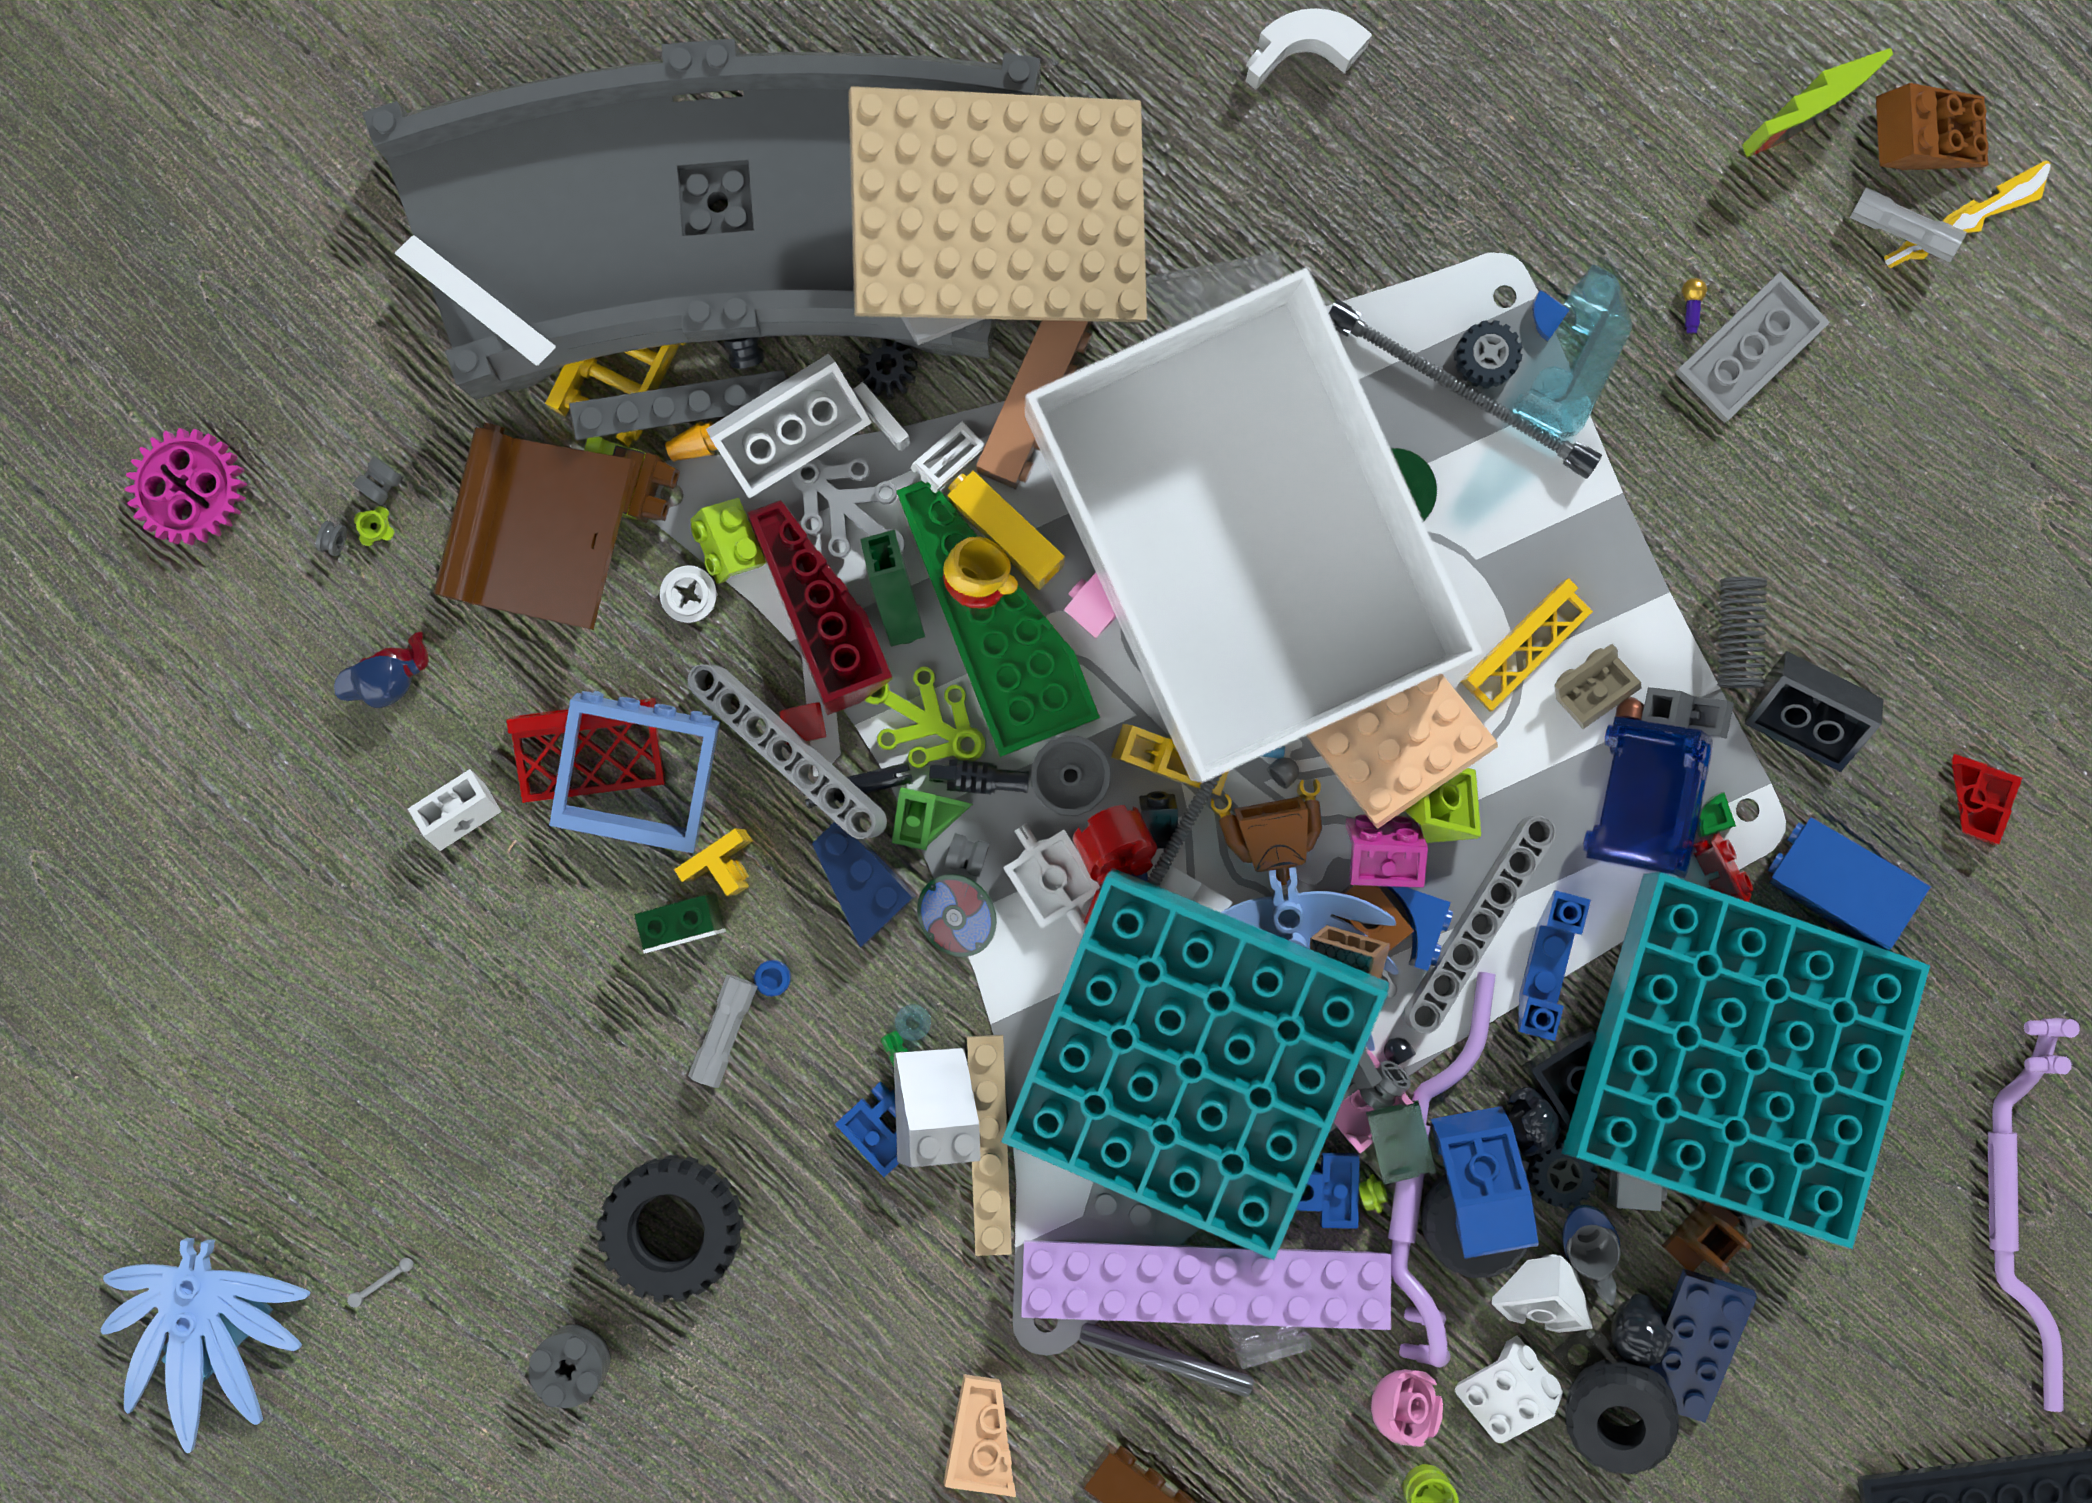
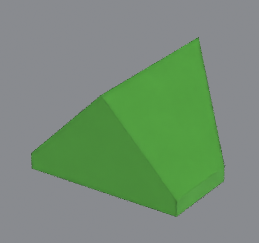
M901 787L898 796L892 843L927 851L928 845L973 804Z

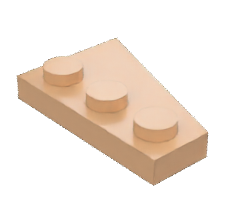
M963 1375L943 1482L945 1487L1016 1497L1006 1431L1007 1425L1002 1388L999 1379Z

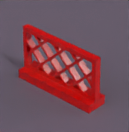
M655 698L639 700L641 706L654 708L656 704ZM569 709L516 715L506 719L508 734L512 735L522 803L554 799L555 790H551L556 785L557 776L540 765V762L550 749L561 756L562 749L556 746L555 742L562 733H565ZM582 713L579 731L590 729L591 731L587 736L579 732L578 738L582 743L576 749L575 758L586 744L603 757L592 772L574 758L573 766L588 777L580 787H569L568 797L665 785L666 780L658 728L648 726L650 738L641 747L626 736L632 725L636 723ZM627 725L622 732L614 727ZM598 728H607L618 736L607 752L590 740ZM555 734L551 741L544 737V735ZM536 737L546 745V748L536 761L524 753L522 738ZM621 740L638 751V754L628 767L610 755ZM650 744L652 747V754L646 751ZM642 755L654 763L655 778L642 779L631 771ZM606 760L623 771L616 783L607 784L595 775ZM526 762L531 765V768L528 770V772L526 768ZM535 769L552 781L545 792L530 793L528 778ZM626 775L634 779L632 781L622 782ZM591 780H593V781H595L597 784H599V785L587 786L588 783H589Z

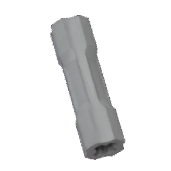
M1869 188L1864 190L1850 216L1851 219L1871 228L1883 229L1919 245L1925 252L1947 262H1951L1967 233L1948 223L1934 221L1902 207L1891 198Z
M726 975L717 999V1007L702 1047L697 1051L688 1075L692 1080L713 1088H719L729 1063L728 1056L741 1022L750 1008L758 987L754 983L733 975Z

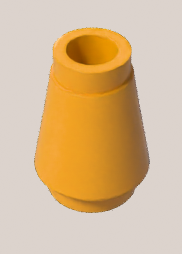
M700 421L670 441L665 442L670 459L675 462L714 455L715 450L718 449L706 430L713 423L710 421L704 424V422Z

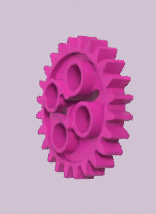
M178 428L177 436L175 437L174 434L164 431V442L152 437L150 440L153 449L139 448L144 456L142 461L131 459V463L138 469L137 472L126 473L128 478L135 480L134 485L125 488V491L135 494V498L131 499L127 504L133 508H140L133 517L139 521L146 520L143 529L149 532L156 530L155 537L165 540L168 537L169 542L178 545L183 539L185 544L194 545L196 536L199 541L207 543L208 532L221 536L219 528L221 523L230 527L233 525L227 517L229 513L237 515L241 513L234 506L235 501H245L246 499L244 496L237 494V489L247 486V483L236 479V476L244 472V468L232 465L238 459V456L231 452L226 453L229 446L221 441L216 443L217 438L208 433L203 437V432L193 429L189 435L188 431ZM189 454L190 462L185 469L181 470L180 460L183 456ZM166 465L176 477L185 480L186 485L209 503V507L205 508L196 497L185 493V487L169 477L163 471V466ZM215 477L216 487L212 492L207 493L206 484L211 478ZM165 481L166 488L164 493L157 496L156 487L160 482ZM191 504L192 514L184 520L182 511L185 506Z

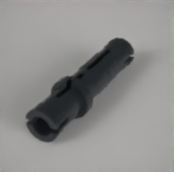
M907 761L846 777L864 794L913 784L912 774L901 777L896 776L898 773L911 770ZM837 789L834 794V801H838L840 804L845 802V796L842 790ZM805 799L808 809L817 806L812 800Z

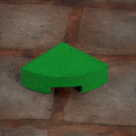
M1725 792L1718 793L1708 799L1702 806L1697 818V834L1699 838L1736 826Z

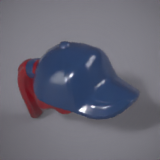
M419 631L410 636L407 649L385 648L371 657L362 658L358 664L341 671L334 683V691L337 698L343 701L363 700L373 708L387 707L400 700L408 691L413 676L428 666L429 655L423 644V633Z

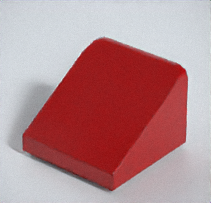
M820 702L797 706L779 712L780 718L806 742L826 737Z

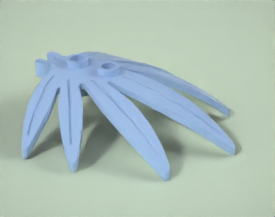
M1296 867L1289 868L1290 879L1287 881V895L1282 893V885L1276 878V870H1269L1270 884L1274 890L1273 896L1247 900L1221 912L1310 949V938L1326 925L1368 937L1353 925L1333 915L1369 924L1396 925L1395 918L1392 915L1354 896L1329 891L1298 893L1296 889ZM1387 955L1384 970L1397 975L1398 968ZM1372 1033L1366 1044L1370 1051L1375 1050Z
M195 1238L181 1240L180 1254L183 1258L179 1267L159 1264L130 1265L111 1271L103 1277L106 1284L116 1289L139 1290L149 1288V1290L120 1305L102 1325V1334L120 1331L139 1321L155 1307L158 1308V1313L142 1335L131 1359L125 1383L124 1410L126 1413L132 1412L139 1402L154 1372L167 1333L169 1332L165 1365L167 1402L175 1432L186 1453L192 1452L195 1448L203 1389L202 1335L205 1336L206 1347L214 1373L229 1400L252 1424L257 1425L263 1421L258 1399L247 1369L235 1343L219 1317V1313H223L228 1320L245 1334L262 1343L284 1350L296 1351L301 1348L302 1343L272 1317L236 1296L257 1302L283 1303L302 1300L310 1295V1291L274 1278L246 1272L211 1270L209 1256L213 1252L215 1240L209 1239L201 1242L199 1255H197L193 1248Z

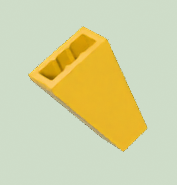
M974 471L967 476L964 473L960 474L950 484L948 489L951 492L947 495L949 502L983 536L1000 546L1007 554L1010 562L1039 591L1064 567L1065 556Z

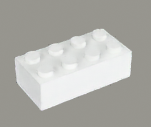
M827 354L706 430L750 499L872 422L837 363Z

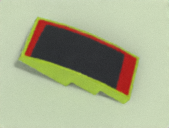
M1888 48L1822 71L1801 94L1794 96L1771 120L1765 121L1742 144L1746 158L1775 147L1815 125L1843 104L1893 55L1892 49Z

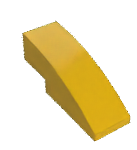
M1122 725L1111 758L1194 788H1200V784L1203 783L1190 780L1172 739L1159 736L1133 725ZM1229 770L1222 773V776L1219 777L1220 780L1216 781L1217 785H1214L1215 789H1212V794L1221 796Z

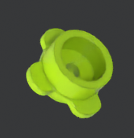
M378 506L374 511L368 510L355 515L354 523L360 534L359 541L363 545L372 546L375 541L382 539L389 541L393 538L395 532L389 525V511L386 508ZM376 523L377 528L373 530L371 525Z
M1371 1174L1367 1181L1359 1183V1192L1366 1211L1376 1209L1379 1214L1384 1209V1203L1388 1202V1197L1383 1182H1377L1374 1174Z

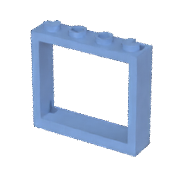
M582 691V694L576 693L570 700L549 826L694 853L699 841L720 721L712 720V716L703 715V712L692 711L690 715L677 713L675 707L664 704H655L654 708L641 706L639 700L629 697H619L618 701L603 698L604 694L598 691L593 693ZM582 713L703 737L687 828L567 805Z

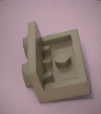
M1610 644L1605 649L1599 648L1592 652L1586 659V662L1575 670L1569 669L1557 679L1554 686L1556 700L1579 726L1585 729L1641 689V681L1618 658V649L1613 644Z

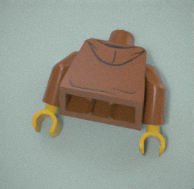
M1302 779L1297 785L1299 797L1234 808L1235 815L1230 813L1232 810V800L1228 794H1225L1228 801V806L1225 809H1217L1213 798L1210 802L1213 812L1221 817L1218 822L1227 846L1242 862L1252 863L1256 872L1276 870V878L1281 882L1282 886L1287 885V881L1290 879V867L1306 863L1307 853L1313 850L1322 831L1320 802L1316 800V796L1321 790V783L1317 779L1313 781L1314 793H1308L1304 790V780Z

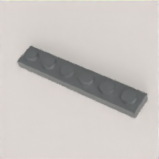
M784 370L569 403L575 439L582 440L726 417L785 381Z

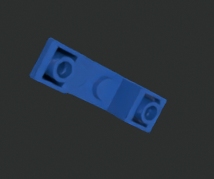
M1557 890L1553 891L1537 923L1519 993L1518 1032L1555 1041L1564 1008L1563 1005L1557 1003L1575 934L1582 935L1591 902L1590 899Z

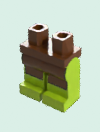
M601 437L588 438L584 451L636 461L622 517L647 523L648 519L665 521L670 503L656 498V492L659 485L674 489L680 472L666 464L657 455L609 442Z

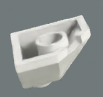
M1548 1254L1542 1258L1527 1260L1492 1297V1305L1509 1321L1524 1324L1526 1318L1535 1322L1545 1323L1546 1330L1558 1333L1592 1329L1593 1322L1578 1272L1561 1255Z

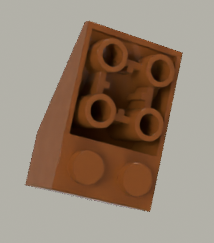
M1908 83L1876 96L1879 166L1900 170L1980 168L1988 166L1989 146L1986 132L1987 111L1984 96Z

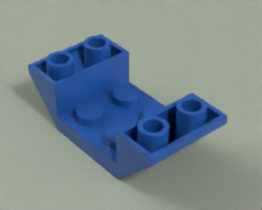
M1502 1106L1430 1119L1438 1155H1442L1456 1210V1227L1464 1259L1538 1246L1531 1193L1513 1127Z

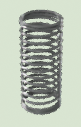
M1760 577L1723 578L1719 584L1721 586L1719 588L1720 591L1724 592L1719 596L1721 600H1724L1719 604L1723 610L1718 612L1723 616L1718 620L1723 624L1718 628L1720 632H1723L1718 636L1720 640H1723L1718 644L1720 648H1723V650L1718 652L1720 656H1723V658L1718 660L1723 666L1717 668L1723 674L1717 676V681L1719 682L1717 685L1723 688H1762L1765 686L1763 679L1724 677L1737 675L1763 676L1766 674L1765 672H1742L1724 669L1735 667L1763 668L1766 666L1765 664L1724 661L1734 659L1762 660L1766 658L1764 655L1725 654V652H1762L1766 649L1764 647L1725 646V644L1765 643L1766 640L1725 638V636L1765 635L1766 632L1725 630V628H1760L1767 625L1765 623L1725 622V620L1766 619L1767 617L1755 614L1731 615L1725 614V612L1766 611L1767 609L1760 606L1731 607L1725 606V604L1766 603L1767 600L1762 598L1731 599L1725 598V596L1766 595L1767 592L1763 590L1731 591L1724 588L1758 589L1766 587L1768 581Z

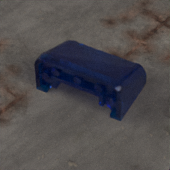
M1614 716L1613 725H1608L1604 740L1605 746L1610 747L1613 760L1600 825H1595L1592 831L1587 830L1584 837L1583 850L1587 852L1586 858L1650 873L1662 872L1676 878L1685 879L1690 866L1712 756V738L1702 730Z

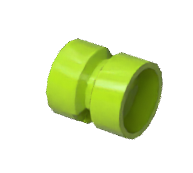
M1422 1464L1414 1467L1407 1473L1403 1481V1493L1407 1503H1459L1456 1490L1441 1469L1433 1465Z

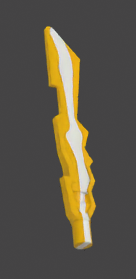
M2043 161L1996 186L1999 193L1981 203L1972 200L1946 216L1942 221L1967 233L1980 232L1986 217L2042 199L2050 162ZM1906 240L1899 249L1887 254L1884 260L1889 268H1893L1909 259L1923 260L1929 253L1925 252L1921 246Z

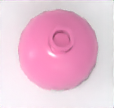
M1398 1370L1386 1375L1376 1385L1371 1403L1373 1421L1378 1430L1390 1441L1402 1445L1421 1447L1425 1445L1423 1442L1428 1437L1434 1438L1438 1433L1442 1421L1443 1402L1442 1397L1435 1394L1432 1385L1437 1384L1434 1378L1423 1371Z

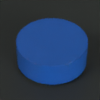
M769 960L762 963L756 969L754 983L758 986V991L763 995L770 997L778 996L784 993L790 986L791 973L783 962Z

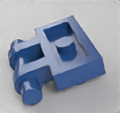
M880 1081L871 1090L880 1101L876 1106L871 1108L862 1098L835 1125L873 1167L885 1177L899 1163L897 1162L896 1131L893 1132L880 1117L888 1110L896 1118L894 1089L890 1091Z

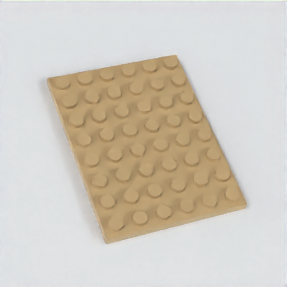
M869 87L850 88L849 119L855 316L1144 322L1147 320L1141 100Z

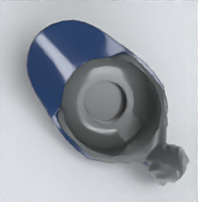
M1579 1205L1570 1212L1564 1224L1562 1236L1565 1255L1578 1272L1593 1280L1594 1288L1599 1297L1609 1306H1613L1616 1298V1283L1611 1274L1618 1265L1621 1254L1618 1233L1602 1211L1589 1205Z

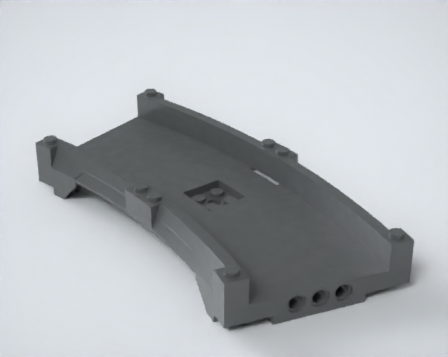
M735 39L662 44L663 60L594 69L501 89L486 90L407 113L397 101L362 112L374 147L388 162L412 234L556 346L536 366L429 281L452 349L446 350L445 353L456 385L472 398L478 400L508 389L515 392L534 386L559 370L562 365L638 349L688 342L763 336L869 337L895 339V342L932 354L954 357L955 354L989 359L997 319H984L917 345L901 317L855 316L849 90L851 87L1039 95L1041 68L1040 58L1004 53L1002 65L923 55L901 56L838 52L740 54ZM737 90H743L744 94L742 97L673 102V96ZM725 200L728 202V206L724 211L719 213L711 211L712 205L716 201Z

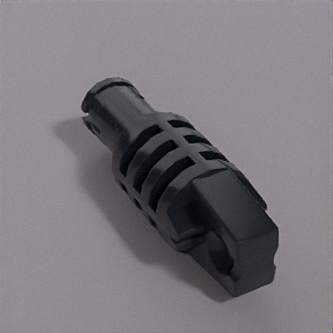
M950 759L949 766L930 765L929 781L947 784V791L989 795L995 793V790L1027 793L1029 771L997 769L998 765H994V763Z

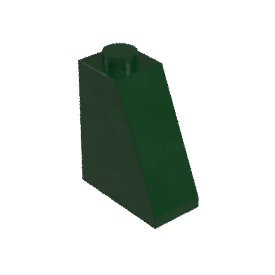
M895 529L860 539L869 581L890 646L909 644L917 639L924 638L925 633Z

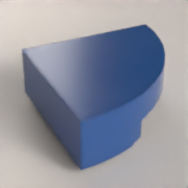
M1541 290L1535 296L1532 304L1533 318L1540 336L1548 341L1570 310Z

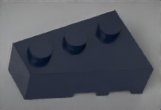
M836 822L831 824L812 843L860 948L865 946L917 897L863 839L852 837Z

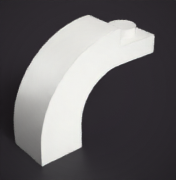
M1304 9L1291 12L1278 18L1261 32L1258 42L1259 49L1246 64L1249 68L1246 82L1257 90L1282 60L1299 52L1319 54L1345 74L1368 47L1372 34L1355 20L1335 11Z

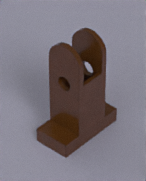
M1702 1201L1661 1247L1687 1270L1694 1272L1703 1261H1706L1723 1273L1728 1274L1731 1271L1726 1265L1741 1247L1749 1251L1752 1245L1734 1229L1740 1219L1729 1209Z

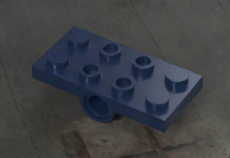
M1683 1269L1666 1310L1665 1318H1661L1666 1329L1673 1335L1671 1344L1661 1362L1649 1368L1656 1373L1658 1372L1665 1379L1669 1388L1672 1389L1679 1415L1706 1422L1753 1309L1757 1295L1752 1289L1687 1269Z

